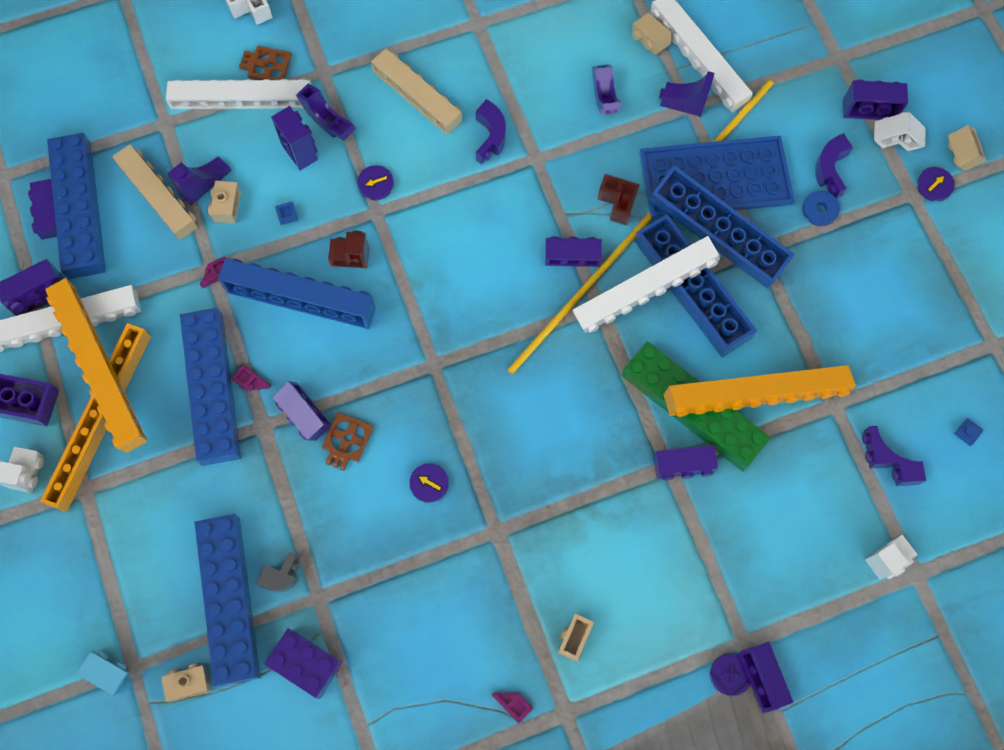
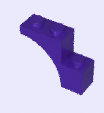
M869 426L863 431L862 441L866 444L867 450L865 459L869 463L870 469L893 467L892 478L896 486L920 485L926 481L923 461L908 460L894 453L882 440L877 426Z

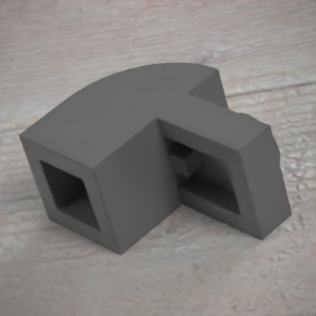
M288 552L280 571L265 565L257 585L273 592L288 591L298 581L297 578L292 576V573H296L299 568V557Z

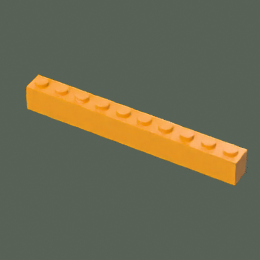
M65 278L46 288L45 290L48 294L46 299L50 306L54 307L55 312L53 314L62 325L60 327L61 332L69 340L67 343L69 349L77 357L74 359L80 369L82 368L84 372L82 374L84 381L90 385L91 390H89V393L97 401V410L106 420L104 425L114 437L112 439L113 445L117 450L121 449L128 453L148 442L75 286Z
M128 323L109 359L124 391H126L151 339V336L145 329ZM92 396L40 500L41 503L66 513L107 430L104 425L106 420L98 412V403Z
M849 365L672 385L667 388L664 398L669 415L683 417L690 413L699 415L707 411L721 412L731 408L739 410L748 406L756 408L764 404L773 406L780 402L793 403L797 400L828 399L837 395L844 397L850 394L856 384Z

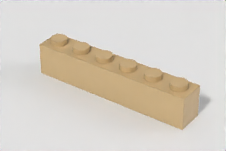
M384 49L371 61L372 70L376 75L446 135L462 122V112L459 107L453 106L446 96L440 95L432 84H427L419 73L413 72L410 66L400 61L394 52Z
M129 144L112 156L120 169L179 241L197 229L194 223L196 221L194 215L190 211L187 213L184 210L186 208L184 203L180 199L176 200L173 197L175 195L170 186H164L163 183L165 181L159 173L154 174L153 170L155 169L149 161L145 162L142 159L144 156L138 148L134 149Z

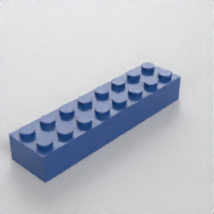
M84 133L47 139L60 270L68 279L105 273L91 143Z
M673 165L648 199L700 239L709 236L715 249L766 288L774 284L795 255L675 165Z
M668 214L639 230L634 240L652 266L691 245ZM706 267L700 271L699 275L693 278L688 277L683 280L684 282L681 285L669 288L720 356L724 357L752 339L757 329L713 272Z
M235 258L232 260L225 259L218 278L228 294L365 329L370 328L376 310L372 295L368 292L352 291L351 288L346 286L336 287L330 282L324 281L321 283L310 277L301 278L291 272L281 273L275 268H261L258 264H246Z
M218 308L180 314L196 461L200 465L205 466L241 459L223 315Z
M235 514L194 521L213 685L222 687L261 679L240 518Z

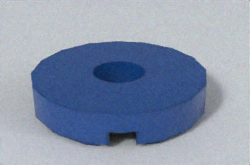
M815 191L810 193L804 200L802 209L805 218L807 217L810 223L817 226H827L838 217L840 205L836 197L831 193ZM817 206H823L825 208V211H819L817 209Z

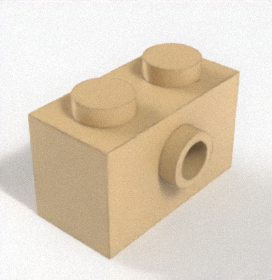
M650 13L632 23L633 38L643 44L646 50H650L654 55L671 45V31Z
M967 125L948 135L950 140L948 146L954 152L955 157L953 160L957 167L966 171L986 161L974 128Z
M215 181V185L211 189L212 202L208 206V214L214 222L236 223L241 194L237 182Z
M575 613L569 627L564 626L560 635L563 641L557 654L577 662L594 622Z
M201 663L191 664L184 671H180V668L167 671L168 675L161 677L166 702L172 703L212 691L208 666H201Z

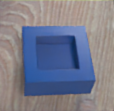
M293 201L275 206L280 225L298 220Z
M967 418L954 434L971 446L984 430Z

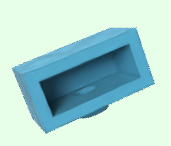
M101 650L97 652L91 651L76 675L107 693L115 695L130 673L126 669L127 665L118 660L114 663L108 659L109 655Z

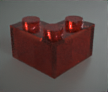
M604 174L598 193V200L614 204L610 221L627 226L640 184Z
M354 230L346 232V239L343 237L330 239L328 260L331 267L368 268L369 244L366 233Z

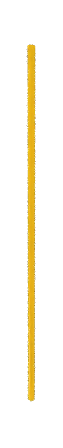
M768 80L713 142L723 141L774 85L773 81ZM650 212L507 369L510 374L513 375L623 253L635 239L636 233L649 224L652 220Z

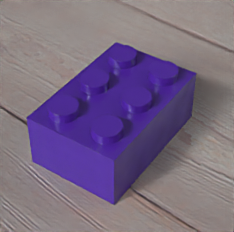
M853 80L843 98V118L882 120L886 117L899 115L908 104V84Z
M288 106L271 116L282 147L299 171L318 160L316 155L318 150L311 136L312 131L307 124L304 125L301 122L302 117L297 110L294 112L291 106Z
M45 259L0 281V301L15 316L29 313L31 310L47 304L46 297H48L45 289L63 280V277Z
M0 374V417L48 426L59 390L51 383Z
M287 628L264 665L314 698L320 699L343 662L292 629Z

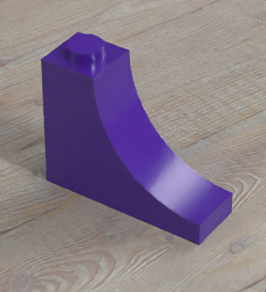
M707 71V74L702 79L693 83L678 84L667 82L665 88H661L659 98L662 99L660 106L701 117L715 73Z
M218 156L211 162L195 168L186 167L180 162L167 175L179 195L190 205H193L215 185V181L222 180L232 170Z

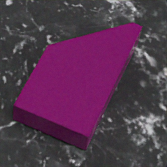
M225 256L207 265L203 280L200 282L202 289L219 281L218 278L226 259Z
M244 364L231 377V380L246 392L269 389L271 387L268 382Z
M519 693L492 694L496 701L518 724L533 709Z

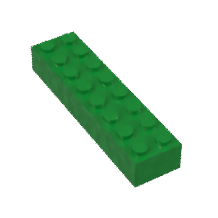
M648 341L624 367L621 374L623 378L666 412H668L664 393L669 386L700 382ZM732 408L721 412L707 411L699 415L690 413L683 417L673 416L709 446L714 445L715 450L742 472L771 439L768 434Z

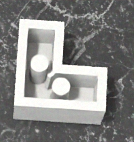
M225 0L234 19L249 12L257 25L272 19V14L266 0Z
M902 112L899 115L875 121L874 141L882 148L900 144L907 151L925 147V127L910 112Z
M14 447L9 463L0 461V484L9 489L32 493L38 483L37 476L39 470L44 465V455L34 450Z
M900 535L867 557L865 561L879 580L885 577L889 580L905 571L904 568L914 563L912 559L918 554L905 537Z

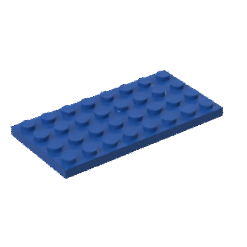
M781 136L644 148L639 151L647 200L673 165H675L734 210L793 205L795 202ZM648 200L651 219L661 218L666 214Z

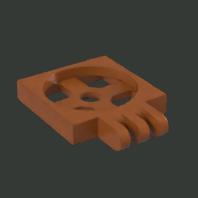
M257 46L255 53L244 51V57L241 59L242 63H240L239 68L249 71L248 78L252 80L285 79L292 54L287 51ZM265 55H269L268 58L264 60L260 59ZM276 56L281 57L284 60V64L277 63L275 61ZM268 63H273V66L270 68H268L266 65ZM255 66L264 68L262 75L256 73ZM278 70L281 73L275 78L270 77L271 71Z
M337 412L322 446V449L330 452L326 464L330 466L332 460L335 459L333 467L338 468L341 461L340 470L345 471L349 460L359 463L373 431V425ZM347 421L350 423L348 429L344 432L336 429L338 424ZM358 426L364 430V439L355 435ZM350 434L352 439L346 441L344 439L345 435ZM332 437L341 439L342 443L338 450L332 445ZM353 444L360 446L356 451L346 453L349 446Z

